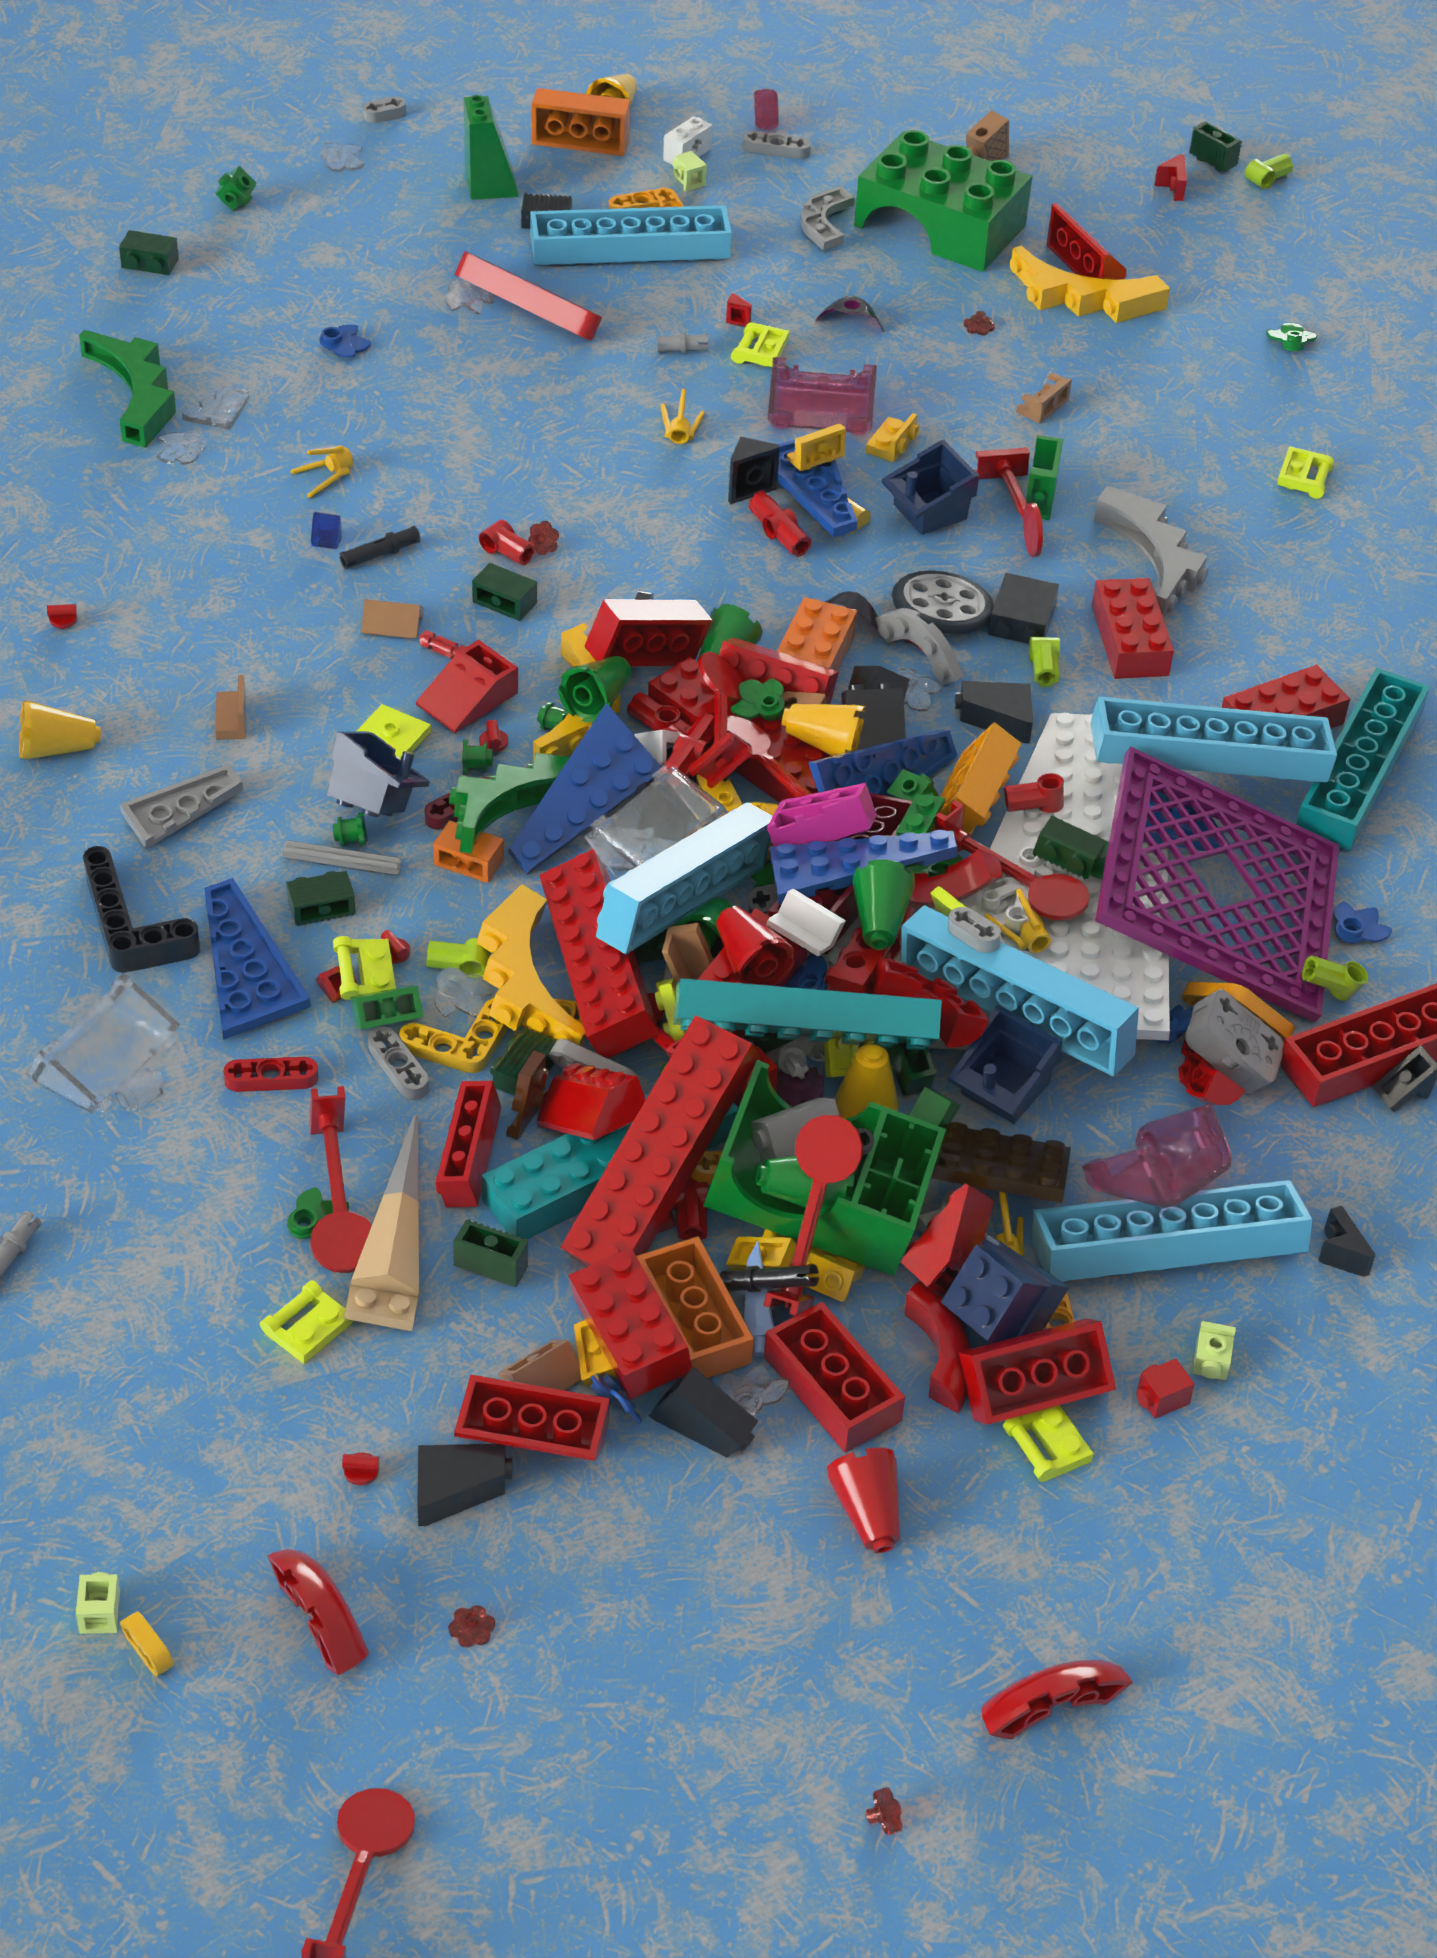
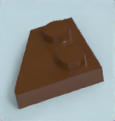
M533 1051L519 1072L516 1094L511 1109L519 1113L507 1128V1137L519 1140L537 1110L542 1107L548 1092L546 1091V1081L549 1071L546 1069L545 1054Z

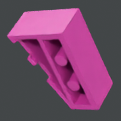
M862 783L782 800L771 818L767 830L774 847L785 843L798 845L809 844L812 841L832 842L853 834H862L868 831L877 814L867 785Z

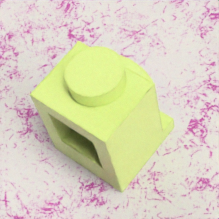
M692 151L675 156L672 162L674 177L683 184L685 192L706 185L707 164Z
M1201 1321L1196 1341L1192 1374L1201 1375L1209 1379H1227L1236 1327Z
M97 1572L92 1575L79 1576L76 1604L79 1634L117 1633L120 1598L117 1574Z

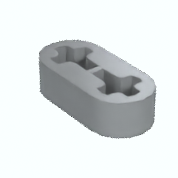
M401 97L369 101L363 105V119L369 123L397 119L406 114V102Z
M958 907L949 913L948 930L953 936L982 953H991L1000 947L1001 930L995 923L967 907Z

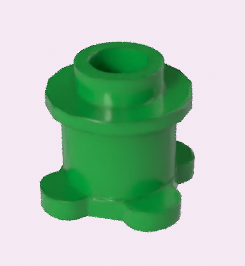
M548 702L546 706L540 708L537 721L540 723L542 730L553 729L566 718L568 712L566 709L556 707L553 702Z
M463 740V775H468V769H483V772H487V766L493 767V749H488L487 743H484L483 746H469L468 740Z
M358 813L356 818L350 819L338 817L337 823L333 824L335 841H340L341 846L360 841V845H366L368 836L364 814Z

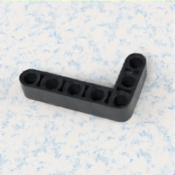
M93 846L84 852L83 861L86 881L110 965L115 971L121 973L189 960L199 954L198 925L192 919L180 918L133 928L110 851L102 846Z

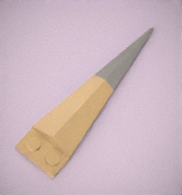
M417 1114L412 1118L351 1279L344 1319L412 1331L419 1295Z

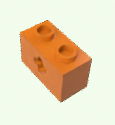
M449 820L433 843L434 865L489 883L504 861V839L482 832L476 840L472 853L460 852L461 840L455 839L457 823Z

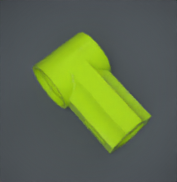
M1284 153L1264 162L1254 159L1247 165L1245 177L1260 188L1267 189L1274 183L1275 179L1292 172L1293 163L1291 162V157Z
M1030 637L1029 661L1033 662L1034 681L1038 682L1041 687H1051L1059 681L1060 638Z
M477 938L468 939L465 944L429 941L426 962L427 967L459 970L464 977L478 980L483 978L491 952L476 943Z
M1311 955L1305 960L1304 968L1301 971L1304 981L1328 988L1330 993L1340 1001L1350 999L1368 981L1367 971L1355 961H1349L1343 966Z

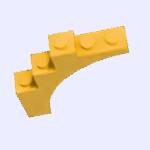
M1022 246L1014 247L1012 250L1010 269L1028 287L1027 298L1039 310L1066 304L1078 317L1104 310L1116 323L1167 309L1170 288L1157 275L1125 280L1086 277L1053 267L1033 256Z
M584 623L561 633V656L571 668L595 661L584 647L588 638L583 633L588 627ZM621 693L611 706L615 713L620 712ZM568 713L566 718L555 728L533 741V763L535 753L564 757L571 755L593 722L581 721L583 718L576 714L572 716Z
M521 884L483 921L476 942L493 953L488 959L482 978L499 989L495 994L489 1015L514 1031L523 1025L530 1030L538 1031L540 1034L544 1033L546 1037L550 1036L556 1040L566 1039L583 1047L586 1038L583 1024L570 1016L551 997L540 981L532 962L529 946L530 934L541 920L547 899Z

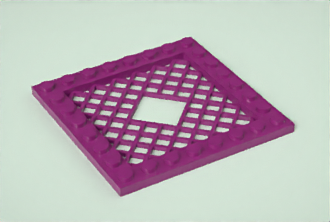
M1130 746L1124 754L1095 921L1228 983L1241 985L1252 991L1256 996L1315 1023L1322 1016L1324 987L1304 981L1301 971L1304 968L1305 960L1311 955L1325 960L1328 958L1339 845ZM1156 792L1167 795L1170 802L1163 803ZM1150 797L1155 803V806L1149 807ZM1183 805L1193 807L1197 814L1190 816ZM1175 807L1182 818L1175 820L1168 809ZM1160 811L1167 822L1160 824L1153 813ZM1209 817L1220 820L1223 827L1216 828ZM1148 819L1152 826L1145 828L1146 820ZM1202 820L1209 831L1201 832L1194 821ZM1187 824L1194 835L1187 836L1179 825ZM1172 828L1179 839L1171 840L1165 829ZM1236 830L1246 832L1250 839L1243 841ZM1157 832L1164 843L1156 844L1150 833ZM1228 832L1235 843L1228 845L1221 834ZM1214 836L1221 847L1214 849L1206 838ZM1144 838L1149 847L1142 849ZM1199 840L1206 851L1199 853L1192 842ZM1262 842L1271 844L1276 851L1269 853ZM1184 844L1191 855L1183 857L1176 846ZM1255 845L1261 856L1255 857L1247 846ZM1169 848L1176 860L1168 861L1161 850ZM1240 849L1247 860L1240 861L1233 850ZM1154 853L1161 864L1153 866L1146 854ZM1226 853L1256 895V898L1219 908L1188 863ZM1288 854L1297 856L1303 864L1295 865ZM1281 857L1288 868L1281 870L1274 858ZM1141 860L1146 868L1138 870ZM1267 861L1274 872L1267 874L1260 865V862ZM1181 865L1188 876L1180 878L1173 867ZM1252 865L1259 876L1252 878L1245 867ZM1166 870L1173 881L1165 883L1158 871ZM1293 873L1300 885L1293 886L1286 875ZM1150 874L1157 885L1150 887L1143 878V875ZM1279 878L1286 889L1278 890L1271 879ZM1136 881L1142 890L1135 891ZM1193 882L1200 893L1192 895L1185 884ZM1264 882L1271 893L1264 895L1257 883ZM1178 887L1185 898L1177 900L1170 888ZM1162 891L1169 902L1162 904L1155 893ZM1290 894L1297 903V906L1290 907L1283 896ZM1147 895L1154 907L1146 909L1139 897ZM1205 899L1212 911L1204 912L1197 901ZM1276 899L1283 910L1276 912L1268 900ZM1261 903L1268 912V915L1261 916L1254 905ZM1190 904L1197 915L1189 917L1182 905ZM1246 907L1254 919L1247 921L1239 909ZM1174 908L1181 917V920L1173 921L1166 910ZM1159 912L1162 918L1154 915V913ZM1232 912L1239 923L1231 925L1224 914ZM1288 915L1295 927L1288 929L1280 917ZM1216 916L1224 928L1217 930L1209 918ZM1273 920L1280 929V932L1273 933L1266 922ZM1202 921L1209 932L1201 934L1194 922ZM1258 924L1266 936L1259 938L1251 926ZM1186 925L1190 931L1182 928L1181 926ZM1244 929L1251 940L1243 942L1236 931ZM1228 933L1236 945L1229 947L1221 935ZM1285 937L1293 948L1285 950L1278 939ZM1214 938V940L1216 941V943H1214V942H1212V941H1210V940H1208V939ZM1270 941L1278 953L1271 955L1263 943ZM1256 946L1263 958L1256 960L1248 948ZM1237 951H1241L1244 956H1242V955H1240V954H1238V953H1236V952H1237ZM1283 959L1290 970L1283 972L1276 963V960ZM1268 963L1271 969L1264 966L1263 964Z

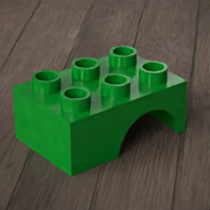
M903 131L858 176L854 226L863 229L866 219L878 207L893 206L901 208L912 214L925 228L930 239L931 254L984 272L1026 226L1032 175L1016 170L1015 165L1006 160L989 161L974 156L972 151L966 146H945L929 140V136L922 131Z
M757 1060L703 1206L797 1241L806 1208L762 1193L761 1187L756 1184V1171L762 1162L759 1151L752 1140L753 1129L751 1122L791 1108L773 1089L768 1076L769 1064ZM870 1101L869 1105L861 1113L845 1119L850 1121L856 1129L864 1128L873 1134V1148L868 1154L862 1155L861 1162L854 1172L853 1187L847 1186L845 1197H850L851 1201L838 1197L832 1206L820 1212L812 1246L894 1276L914 1233L946 1129Z

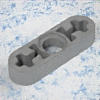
M748 131L743 135V148L748 152L795 159H805L810 156L811 142L803 137L761 131Z
M386 1026L372 1029L368 1034L369 1052L401 1095L410 1100H418L426 1096L429 1091L428 1074L392 1028ZM384 1043H388V1050H387V1051H386V1046L384 1045ZM394 1059H403L407 1062L401 1067H395L390 1064ZM409 1075H410V1079L412 1080L413 1083H408V1076H409Z
M558 1039L549 1053L550 1059L562 1068L574 1063H581V1065L595 1066V1068L599 1069L607 1068L613 1072L622 1071L624 1074L637 1076L640 1082L639 1076L631 1069L566 1039Z

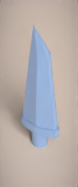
M757 1241L747 1259V1267L756 1265L763 1269L759 1242ZM762 1289L760 1292H748L745 1290L744 1322L754 1338V1356H764L766 1331L775 1327L771 1308L763 1306L766 1293L768 1292L767 1289Z

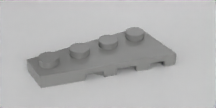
M227 764L121 803V813L147 850L243 791V784L231 765Z

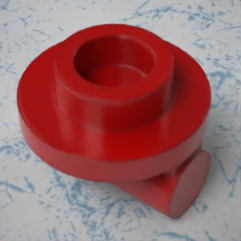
M76 604L47 605V615L50 624L60 629H66L77 622Z
M496 720L487 721V730L479 737L480 746L487 743L488 749H493V752L504 750L508 746L507 734L499 730Z
M385 930L381 934V939H388L392 964L406 961L410 956V945L405 940L397 938L391 930Z
M364 1452L343 1454L342 1468L345 1478L354 1485H367L372 1483L379 1475L380 1456H373Z

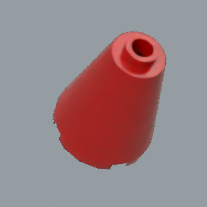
M734 906L726 908L721 912L716 926L737 982L775 986L782 981L794 965L792 958L794 949L789 942L741 907Z
M873 1447L865 1449L866 1456L855 1458L854 1452L834 1460L827 1466V1478L865 1548L873 1550L876 1554H881L895 1548L894 1544L900 1540L897 1458L892 1449Z

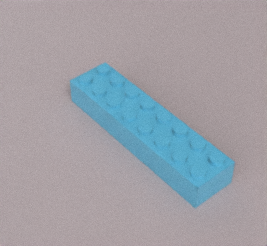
M726 205L530 211V237L534 265H574L577 263L599 264L637 261L645 263L649 261L671 262L673 260L696 261L698 259L721 260L730 258L732 232Z
M1098 696L1090 723L1096 761L1108 764H1123L1124 754L1131 746L1175 768L1183 770L1328 783L1337 758L1329 721L1326 717Z
M747 802L737 809L731 810L730 813L720 819H716L703 829H699L686 839L680 840L679 843L669 849L663 850L652 859L646 860L635 869L629 870L618 879L610 881L603 892L605 899L602 910L597 917L598 928L595 937L627 954L668 927H671L682 917L708 900L719 897L761 871L764 867L771 842L767 826L773 816Z
M925 905L902 925L901 962L918 968V973L931 981L939 977L959 989L957 992L959 997L966 1002L968 1000L975 1001L985 1014L990 1015L993 1009L999 1005L1061 1040L1062 1052L1113 1077L1135 1056L1139 1007L1003 942H1000V947L994 952H979L949 932L948 916Z
M1286 1180L1033 1210L1031 1242L1043 1270L1059 1281L1066 1282L1068 1280L1099 1278L1118 1274L1309 1252L1312 1218L1292 1182Z

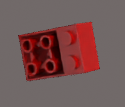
M477 640L459 651L417 699L416 705L456 733L518 694V667L482 641Z
M965 1183L951 1194L949 1203L941 1213L931 1218L927 1224L926 1231L921 1237L907 1247L905 1256L900 1262L925 1286L945 1296L975 1245H981L984 1240L994 1200Z

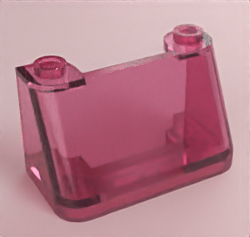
M773 357L768 422L775 428L795 427L822 430L840 423L846 428V432H851L855 435H864L871 430L877 365L864 364V369L860 373L855 374L856 370L850 369V375L798 371L799 365H793L792 369L786 365V358Z
M1208 1104L1146 1123L1137 1133L1136 1145L1138 1149L1104 1159L1091 1160L1084 1164L1082 1168L1087 1183L1095 1191L1167 1208L1182 1203L1231 1167L1232 1154L1212 1105Z

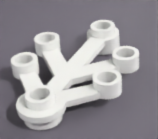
M1034 846L1022 848L1016 856L1014 864L1033 875L1036 874L1042 877L1054 874L1046 867L1044 859H1039L1038 856L1034 857ZM1002 872V876L988 886L990 889L983 892L982 905L986 909H997L1001 904V899L1016 893L1017 889L1022 890L1028 901L1029 887L1017 880L1005 884V879L1010 876ZM1017 896L1015 905L1010 906L1006 910L1005 924L1012 932L1021 933L1022 925L1029 921Z

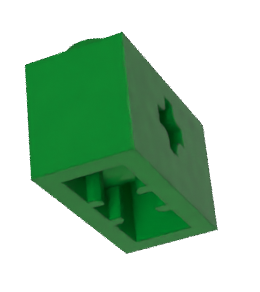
M416 985L350 997L355 1024L358 1029L424 1017L419 989Z

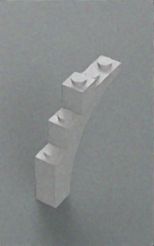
M1107 485L1097 499L1094 521L1112 528L1127 537L1151 561L1159 579L1160 589L1156 598L1164 619L1168 611L1174 610L1179 595L1183 596L1185 591L1193 593L1199 583L1203 584L1208 574V569L1205 568L1207 556L1187 550L1188 543L1185 542L1187 531L1167 524L1168 518L1165 517L1166 505Z

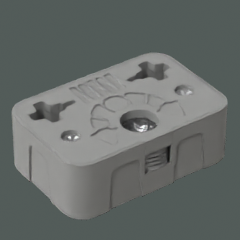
M1223 989L1213 992L1194 1005L1190 1024L1185 1035L1186 1042L1192 1050L1202 1056L1216 1070L1246 1090L1244 1092L1250 1095L1275 1081L1283 1055L1282 1048L1284 1044L1279 1035Z

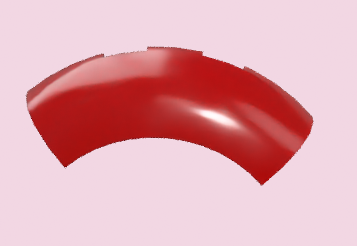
M978 849L960 862L946 867V873L933 877H928L927 873L914 874L915 888L908 907L920 909L924 905L929 908L935 907L930 893L938 886L942 887L958 901L983 890L1002 876V868L998 857Z
M880 957L874 977L873 994L942 1000L939 1037L946 1047L959 1048L971 1044L982 1035L989 1019L975 1001L968 1000L966 1002L957 995L958 988L939 977L931 981L919 974V969Z
M1184 1039L1181 1054L1185 1056L1184 1063L1178 1067L1180 1082L1185 1085L1186 1092L1210 1105H1230L1239 1100L1246 1090L1216 1070L1208 1061L1188 1046L1186 1039Z
M917 1282L906 1293L904 1316L921 1327L931 1342L935 1344L938 1362L930 1375L928 1397L959 1413L968 1394L958 1352L971 1349L968 1335L960 1318L941 1303L943 1297L925 1286L922 1282Z
M285 1549L267 1555L280 1589L288 1595L296 1608L300 1606L305 1614H310L312 1619L307 1621L308 1628L320 1650L327 1669L340 1675L362 1662L369 1654L368 1648L347 1603L325 1569L316 1560L299 1550Z
M1082 1660L1066 1662L1032 1673L1004 1688L984 1703L981 1708L982 1718L991 1736L1012 1740L1035 1723L1049 1717L1052 1713L1051 1708L1069 1701L1073 1707L1088 1704L1107 1705L1133 1682L1121 1666L1110 1661Z

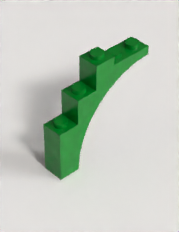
M83 330L79 335L82 357L96 361L114 371L124 380L132 392L129 406L120 418L122 441L146 448L176 414L174 391L168 390L166 367L160 366L158 343L137 337L131 342H126Z
M535 753L534 764H528L527 768L497 764L496 775H490L489 779L459 775L457 787L451 786L449 804L455 805L454 817H459L455 839L461 840L460 852L472 853L476 840L497 819L515 810L539 804L570 757Z

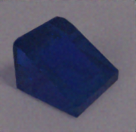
M314 512L311 545L337 549L342 538L341 516Z

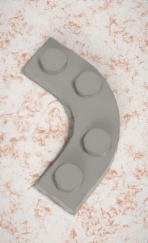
M838 186L818 193L808 199L801 213V228L805 235L822 250L843 244L844 235L830 224L826 218L834 212L854 206L855 197L842 186Z
M901 608L874 618L878 625V631L886 644L900 639H909L924 651L933 668V674L938 679L940 685L955 682L964 677L945 636L933 622L928 625L922 620L919 612Z

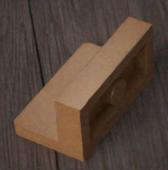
M364 599L361 632L364 634L416 639L418 637L419 619L423 618L424 607L415 604Z
M238 675V691L216 692V740L246 739V690L244 675Z
M692 923L668 927L662 954L676 985L680 978L698 980L714 960L699 924Z
M559 1339L551 1340L498 1372L501 1380L558 1390H566L581 1380L580 1364L569 1340Z

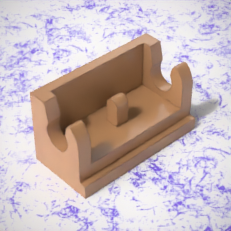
M1055 373L1049 374L1047 378L1053 380L1055 384L1046 383L1043 385V389L1034 396L1024 394L1021 399L1026 402L1018 405L1016 412L1040 424L1069 400L1072 379L1061 377Z

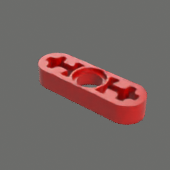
M309 1057L236 1059L228 1062L223 1069L225 1086L235 1092L308 1089L313 1087L319 1079L318 1065L314 1059ZM269 1070H275L280 1073L275 1078L263 1076V1073ZM301 1071H307L305 1075H300Z

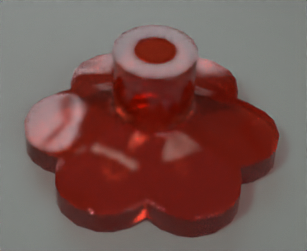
M977 311L976 315H971L970 318L964 320V326L967 327L968 333H977L981 336L994 331L995 324L992 323L990 317L985 316L986 313L984 311Z
M542 521L540 524H533L530 527L531 535L528 538V542L535 545L537 554L545 555L557 549L556 541L559 538V532L552 528L550 522Z
M475 1605L470 1609L459 1608L454 1612V1620L449 1624V1634L454 1638H458L459 1645L465 1648H469L474 1644L485 1645L490 1641V1632L495 1629V1619L487 1615L482 1606Z
M888 1787L874 1791L873 1800L875 1806L866 1810L867 1821L870 1824L879 1822L886 1835L890 1836L902 1830V1821L900 1819L902 1811L899 1802L894 1799L893 1793Z

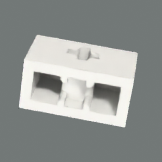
M693 116L664 135L663 161L672 164L676 155L692 151L698 157H701L710 151L712 125Z

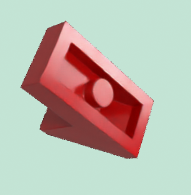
M1179 154L1158 165L1154 185L1169 187V190L1173 191L1174 201H1184L1187 184L1185 154Z

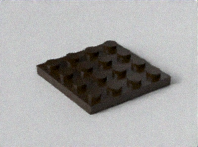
M950 1122L949 1125L945 1124L942 1126L946 1131L931 1179L962 1185L966 1183L973 1187L1062 1203L1071 1147H1067L1064 1143L1057 1140H1047L1046 1142L1034 1141L1032 1137L1024 1134L1002 1135L998 1130L992 1128L970 1129L966 1124L960 1122Z

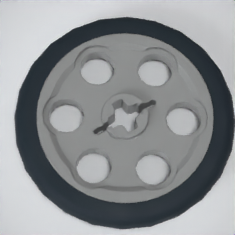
M927 570L907 574L900 578L892 590L893 603L896 609L907 608L919 612L922 620L928 625L933 622L943 634L957 635L979 631L990 622L994 607L991 596L979 584L963 576L945 571Z

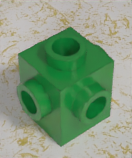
M238 166L231 173L226 172L218 180L219 187L215 194L233 211L238 206L244 207L251 201L253 196L250 194L257 183Z
M902 769L887 791L890 797L913 801L916 794L940 797L933 786L934 782L932 779L921 773L918 776L905 769Z

